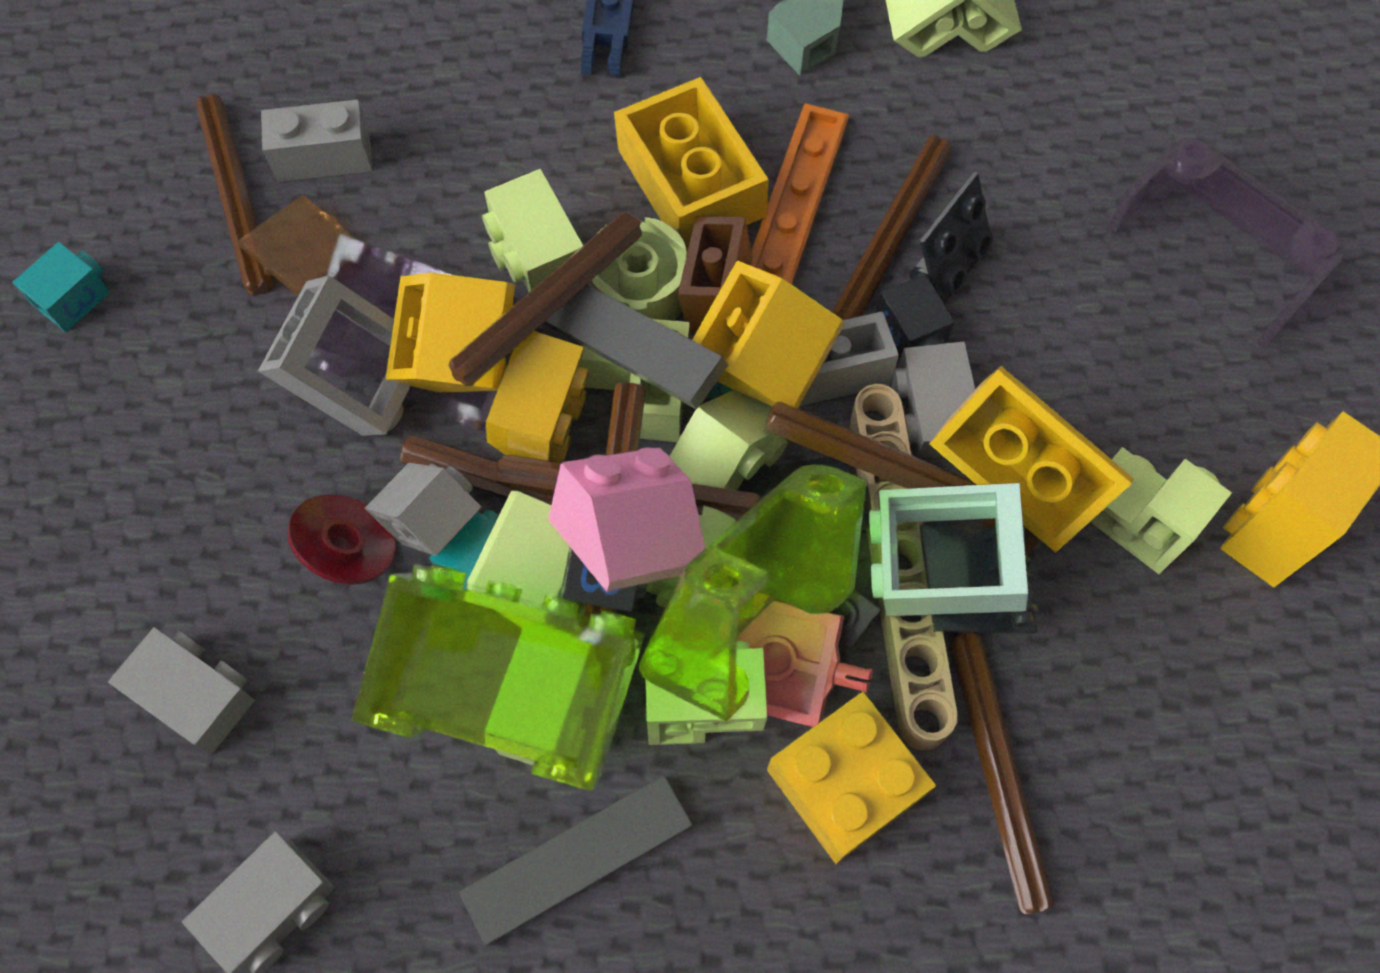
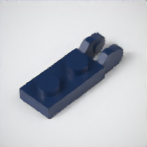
M587 0L582 26V74L592 75L593 69L596 66V45L611 47V54L608 58L610 76L621 77L624 48H628L635 0Z

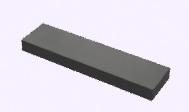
M588 285L543 323L696 410L728 366L721 355Z
M665 775L462 889L459 891V894L484 945L488 947L692 828V824Z

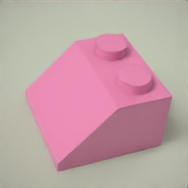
M660 447L642 448L638 451L607 456L594 455L587 459L561 462L548 520L607 592L706 570L708 556L691 480Z

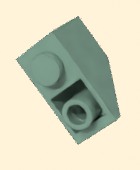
M783 0L769 12L767 41L800 76L836 54L843 0Z

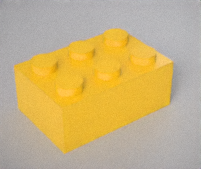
M701 77L614 112L620 154L660 220L671 226L681 236L685 243L686 251H688L696 216L745 217L747 225L767 217L769 179Z
M1344 411L1326 427L1316 422L1296 446L1292 445L1274 467L1271 466L1251 489V492L1254 493L1246 505L1244 503L1241 504L1228 519L1223 529L1229 532L1230 535L1220 549L1273 588L1342 537L1380 486V436Z

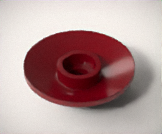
M336 494L319 495L302 502L293 512L287 528L289 545L297 559L307 569L326 580L349 585L367 583L384 574L395 555V539L365 509L367 504L348 496Z

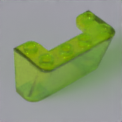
M826 465L801 467L699 553L685 568L640 659L639 670L642 676L650 683L728 722L747 701L750 688L748 675L742 668L736 665L737 636L775 599H779L810 614H823L839 607L854 592L866 480Z
M432 564L431 568L414 565L412 573L390 574L351 721L408 738H412L427 730L534 760L531 774L593 791L599 784L645 636L643 633L634 630L636 620L607 611H602L601 615L591 614V617L577 614L578 603L554 596L545 595L543 604L521 598L523 588L500 581L488 580L486 588L465 583L466 572L442 565Z

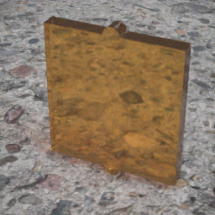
M304 195L239 239V246L263 266L264 274L274 275L297 296H299L306 281L327 276L361 248V243L337 224L335 216L325 214Z

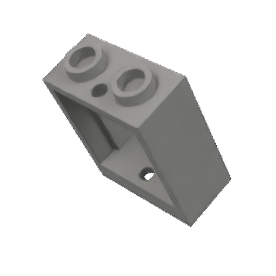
M330 275L306 281L258 372L362 436L387 434L401 419L404 411L402 402L411 386L385 380V375L368 408L304 367L335 310L389 346L391 344L394 319Z

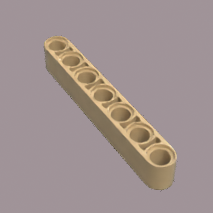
M872 384L864 387L859 391L855 399L850 417V430L911 455L904 411L899 394L893 388L884 384ZM877 411L886 420L874 421L868 418L864 412ZM856 468L858 480H863L865 485L866 501L862 502V506L870 523V511L880 510V490L907 488ZM923 522L897 523L898 554L905 556L912 565L911 569L899 570L900 590L928 589L919 526L924 524ZM866 529L872 564L882 563V545L871 544L870 529ZM877 598L879 608L881 609L880 618L898 729L901 737L909 746L917 750L928 751L935 749L946 740L957 724V708L943 632H934L931 614L920 615L921 621L916 623L907 622L900 616H887L884 599ZM917 656L924 659L930 668V675L918 677L912 674L906 667L905 658ZM928 710L932 712L939 721V732L928 733L921 730L915 722L914 711Z

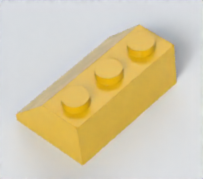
M1002 366L994 371L947 419L929 443L976 485L1019 483L1023 525L1055 553L1127 489L1134 480L1133 477Z

